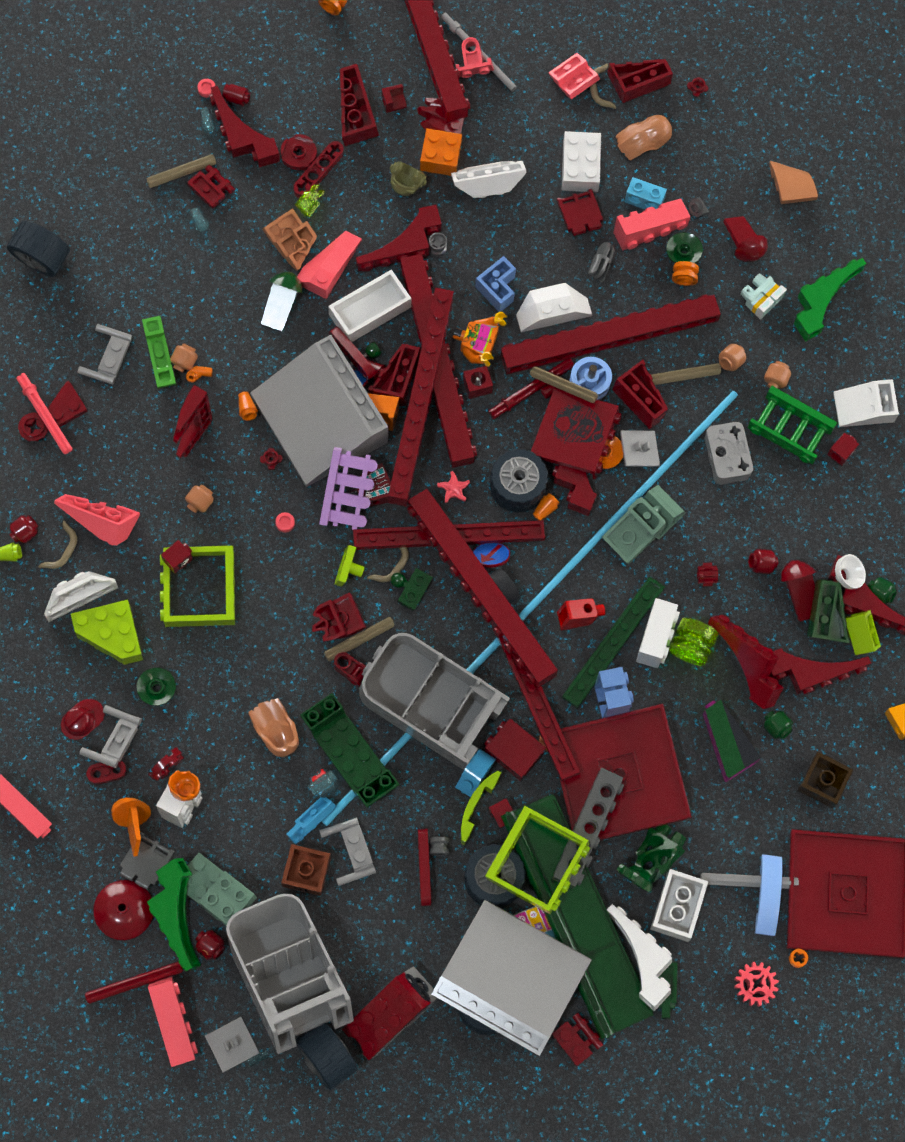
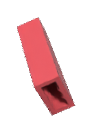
M0 774V804L37 839L40 836L44 838L51 831L49 827L52 823Z

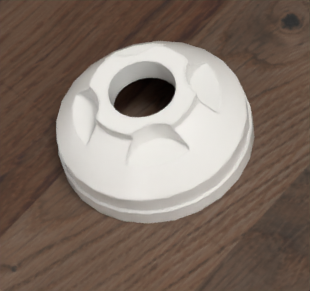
M851 554L844 555L836 562V580L847 589H857L864 584L866 578L865 569L862 562L856 556ZM841 570L846 573V580L843 578Z

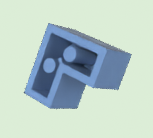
M504 256L476 278L475 284L476 289L498 312L503 311L513 303L515 294L507 284L515 278L516 268Z

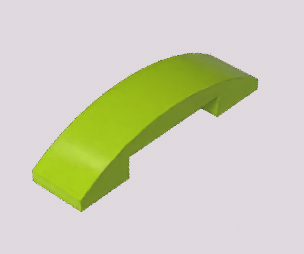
M499 771L491 774L477 787L466 806L461 825V844L464 846L474 829V824L469 822V819L484 790L492 794L501 776Z

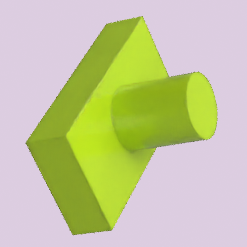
M348 545L345 548L334 585L342 587L346 583L348 574L358 577L362 576L364 566L352 562L356 547Z

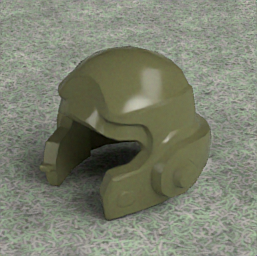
M398 161L390 166V173L392 174L390 184L393 191L398 195L410 196L427 183L426 176L422 171Z

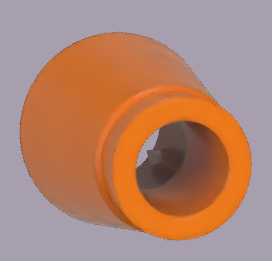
M241 392L238 395L239 415L245 421L253 420L257 417L258 410L249 392Z
M550 493L546 496L544 495L533 516L538 520H543L558 508L560 502Z

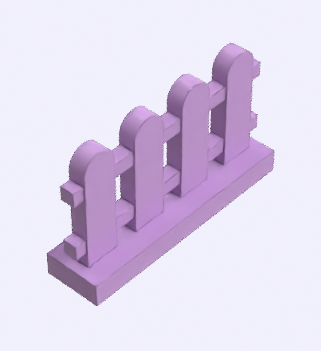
M334 447L319 524L327 526L328 522L331 521L333 526H338V523L352 525V529L364 527L367 523V518L364 515H360L361 508H368L371 501L368 497L363 496L364 490H371L374 486V481L371 478H367L368 471H375L378 464L375 460L370 459L371 455L366 454V457L363 458L351 455V451H346V454H342V448ZM339 465L344 466L343 473L338 472ZM348 468L363 470L362 477L347 474ZM335 484L340 485L339 491H335ZM345 486L358 488L359 494L345 493ZM332 503H337L336 510L331 509ZM341 505L356 507L355 514L340 511Z

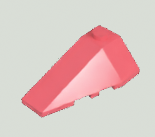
M347 231L342 233L302 268L297 276L301 281L302 287L327 299L358 248L362 238Z
M67 494L54 501V504L99 539L108 542L110 545L117 546L127 540L140 516L139 512L117 505V508L107 507L105 502L89 503V500L86 498Z

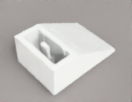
M893 379L872 381L833 392L839 427L895 422L899 415Z

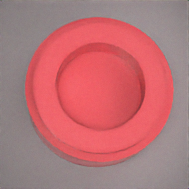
M211 79L201 80L197 86L198 93L204 98H209V95L212 94L211 87H214L215 83Z
M281 513L276 518V527L281 532H290L295 526L294 517L290 513Z

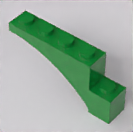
M863 258L857 261L854 259L842 269L840 267L836 268L829 276H821L812 285L806 284L800 289L798 300L805 310L796 315L794 325L805 342L821 334L824 328L822 324L823 317L829 302L846 282L864 270L866 262Z
M177 858L156 871L158 881L165 889L147 901L151 914L156 917L161 932L169 940L170 948L179 958L180 966L185 971H191L201 966L190 940L186 917V895L189 877L192 876V873L184 859Z

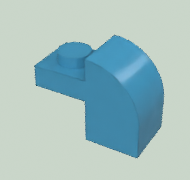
M479 749L464 769L455 788L471 797L489 773L496 759Z

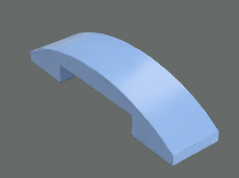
M762 854L758 913L756 914L755 934L775 936L781 898L782 857Z

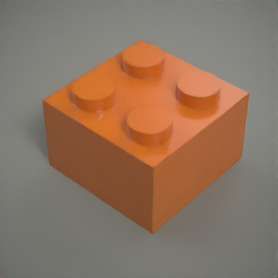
M426 128L420 159V171L451 176V173L457 172L462 134Z

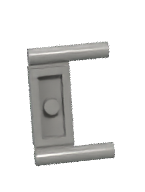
M97 324L95 331L111 336L99 364L98 372L79 366L77 373L113 385L133 335Z
M105 705L103 713L119 718L117 725L101 754L84 747L81 748L79 754L116 768L133 740L142 719Z
M357 817L319 830L321 838L341 832L351 860L354 873L336 878L338 886L376 873Z

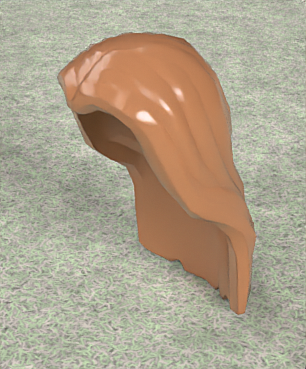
M662 115L650 116L642 122L628 125L616 135L618 147L629 160H632L646 151L659 149L669 141L672 136V126L669 120Z
M279 698L271 699L270 702L259 703L258 707L248 712L256 732L273 755L286 757L297 749L299 736L296 725L288 716Z

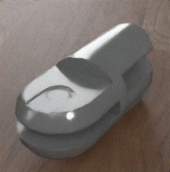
M608 242L600 245L587 273L599 282H604L615 252L613 245H610Z

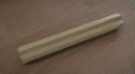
M213 154L147 177L148 186L152 188L204 169L208 165H215L216 159Z
M717 363L651 374L654 385L718 375L721 373V366Z
M536 366L530 371L532 377L591 403H595L598 397L596 392Z
M387 617L324 652L326 659L332 661L338 653H347L393 628L394 622L392 618Z

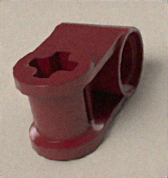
M345 652L338 653L334 658L335 670L350 683L360 687L361 681L364 678L362 673L366 666ZM344 659L348 662V665L341 667L337 662Z

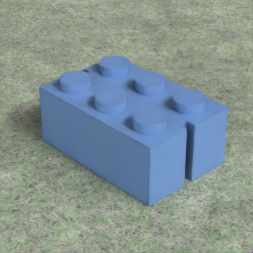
M622 667L599 671L594 685L598 703L606 701L605 705L599 706L602 718L630 712L631 703L634 702L633 694L627 688V684H629L628 674L623 672Z

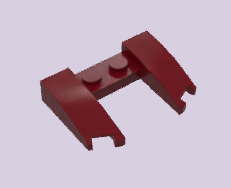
M196 385L190 390L181 408L173 437V442L176 444L181 439L176 453L180 458L182 456L187 457L213 420L208 394Z

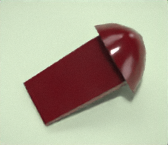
M744 216L724 219L723 222L737 247L735 257L738 260L755 262L765 255L768 249L767 239L762 235H756Z
M791 560L782 570L781 582L786 581L798 621L801 622L810 619L815 590L812 574L817 571L803 561Z

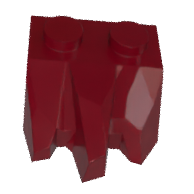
M425 98V104L428 107L420 106L417 108L418 114L426 118V120L420 123L425 130L427 128L461 134L464 118L447 122L439 98Z
M350 592L333 601L330 599L318 605L312 614L320 619V621L312 625V632L325 631L322 637L323 642L346 638L367 628Z

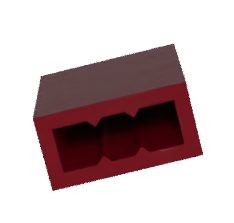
M509 719L507 722L503 721L498 726V733L494 737L491 735L484 744L486 746L484 752L494 757L498 764L519 781H522L545 753L546 747L512 719Z

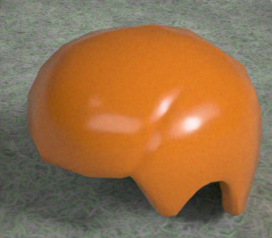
M177 770L170 776L168 782L171 795L179 801L193 800L199 794L201 787L198 777L190 771L180 772Z

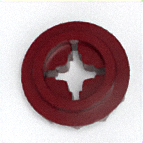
M28 413L19 421V433L22 438L29 442H38L41 438H45V435L49 432L38 413ZM36 422L37 427L40 429H35L34 432L31 433V428L29 427L33 426Z

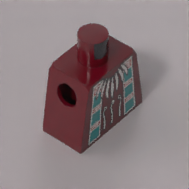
M381 463L375 471H368L367 478H371L374 481L373 488L371 490H364L363 496L368 497L371 501L369 507L388 503L391 481ZM355 489L353 491H350L349 493L358 495L359 489Z

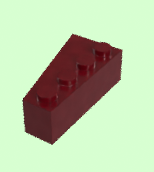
M353 64L340 68L342 139L344 145L348 146L377 137L379 133L358 65Z

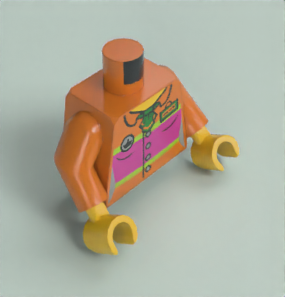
M498 312L494 317L469 322L466 331L455 328L453 339L462 341L461 352H463V355L470 363L490 366L489 359H494L491 352L499 330L497 325H506L503 318H507V315L503 312Z

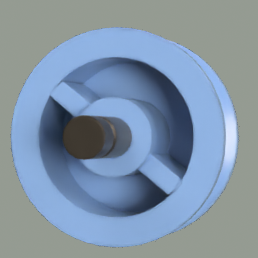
M597 357L580 359L573 366L570 376V382L596 392L598 395L596 400H601L606 396L612 381L610 367L605 361Z

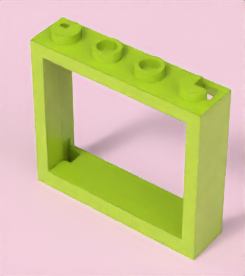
M233 546L190 547L192 556L225 555L226 614L170 616V568L162 561L160 554V565L163 566V572H160V584H164V591H160V602H164V609H160V620L164 621L165 627L235 625Z
M524 806L485 877L499 887L551 914L552 910L556 911L561 903L559 898L562 892L566 893L571 885L569 882L571 876H575L581 866L578 863L581 858H586L590 851L588 846L589 840ZM530 819L580 846L548 904L498 878L502 867Z

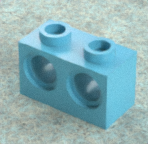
M632 177L624 202L642 209L648 207L657 209L659 205L663 204L667 189Z

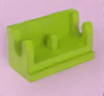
M871 610L855 613L845 618L855 655L875 652L881 647Z

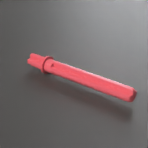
M25 373L17 376L16 379L23 389V395L27 396L63 454L71 452V445L38 395L36 385L30 382Z

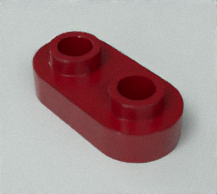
M120 761L116 767L120 768V772L116 774L113 772L114 767L100 762L91 765L87 769L86 775L92 784L99 785L122 779L126 775L127 769L124 762ZM96 772L101 773V776L99 778L94 777V774Z

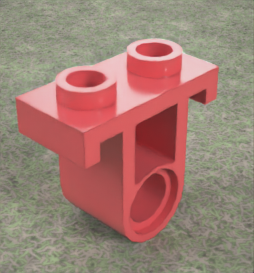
M473 37L466 38L462 43L465 66L455 65L459 76L469 78L473 74L479 73L484 75L493 71L491 58H487L488 62H483L482 50L478 40ZM471 46L476 47L472 52L467 51Z

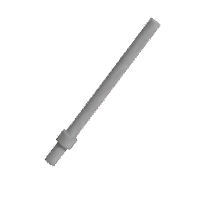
M446 12L442 14L441 18L447 23L449 29L454 34H457L463 41L469 38L457 21H454ZM471 46L469 48L474 51L476 47ZM482 51L483 62H488L487 58L489 57ZM492 61L494 68L492 72L511 92L514 91L517 86Z

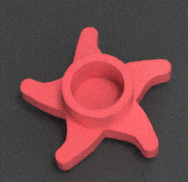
M452 471L450 472L451 479L449 482L437 483L438 488H443L446 491L445 503H448L450 498L466 501L462 490L470 484L469 480L465 482L458 481L455 473Z

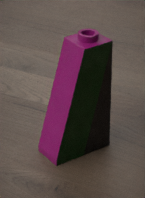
M712 701L705 706L706 709L703 717L725 782H728L758 763L761 757L723 701Z

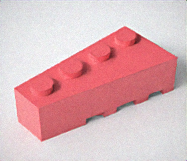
M682 199L663 203L657 209L648 207L640 214L634 211L630 212L629 217L617 216L613 233L622 251L626 249L631 250L636 248L638 244L643 242L649 243L656 237H664L669 235L671 231L686 228L690 221V215Z
M173 976L149 983L148 990L171 1067L195 1060V1054L198 1053L195 1041L191 1042L189 1036L192 1030L189 1021L185 1022L183 1014H186L184 1003L179 1001L178 994L181 993L178 983H174Z

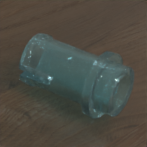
M202 108L200 110L201 128L204 132H212L215 127L210 108Z
M198 207L193 208L189 215L196 224V230L200 232L209 228L208 220L203 217Z

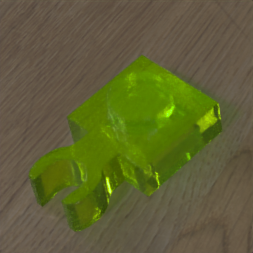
M314 184L310 192L304 191L295 204L305 217H311L320 204L317 199L325 191L319 190L317 193L319 184Z

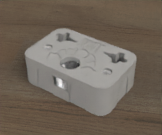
M740 422L710 426L707 429L704 440L708 450L714 481L722 485L748 480L753 471V464L743 425Z

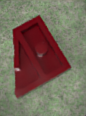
M69 380L66 381L47 408L59 428L88 412Z

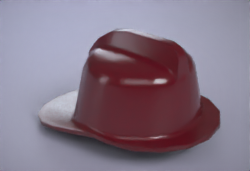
M84 699L72 707L63 716L61 721V730L64 735L69 739L78 740L84 738L98 727L105 715L101 703L93 699Z

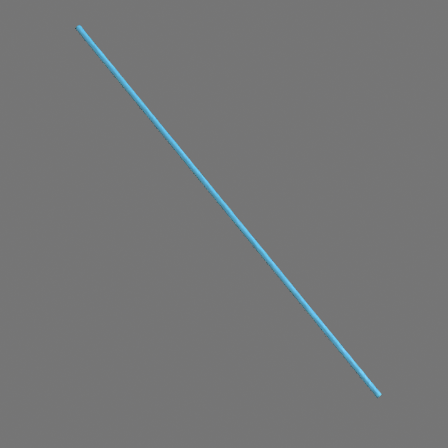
M732 391L518 614L522 621L602 539V536L628 511L627 508L638 498L642 497L738 396L735 391ZM496 638L466 670L473 674L500 646L498 639ZM405 733L380 759L381 763L385 766L412 736ZM350 790L336 805V808L330 815L321 821L325 826H328L356 796L354 792Z

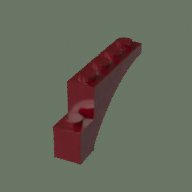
M218 85L211 87L212 94L209 95L211 105L216 107V110H214L216 120L221 121L222 125L219 127L222 137L226 136L227 139L225 141L227 152H231L233 158L251 153L253 161H257L259 167L280 162L279 151L274 138H268L243 123L225 102Z
M431 205L418 208V215L401 235L378 250L356 257L357 270L370 271L375 267H387L393 263H400V258L422 254L423 258L428 256L429 244L426 235L431 236L434 233H439L442 227L437 206Z
M556 465L552 474L555 477L554 484L570 490L566 499L569 502L568 508L589 516L597 494L593 492L586 472L563 465Z
M837 555L827 581L838 582L835 575V566L838 559L843 556ZM841 570V574L846 580V573ZM865 582L860 588L844 589L842 595L844 613L855 614L871 610L873 621L884 628L891 627L896 629L898 633L905 635V617L885 605L869 589Z
M717 615L710 617L708 624L724 638L741 664L750 690L749 699L762 709L774 707L784 688L778 684L776 679L769 677L779 657L773 654L770 648L761 645L758 639L745 633L742 627L730 622L727 616Z
M780 648L773 651V654L779 658L769 677L779 681L789 675L797 695L801 693L807 695L814 692V688L819 686L826 688L833 684L832 681L839 680L841 682L850 678V675L853 673L860 675L868 671L867 668L870 666L871 661L867 656L847 662H816L793 656Z

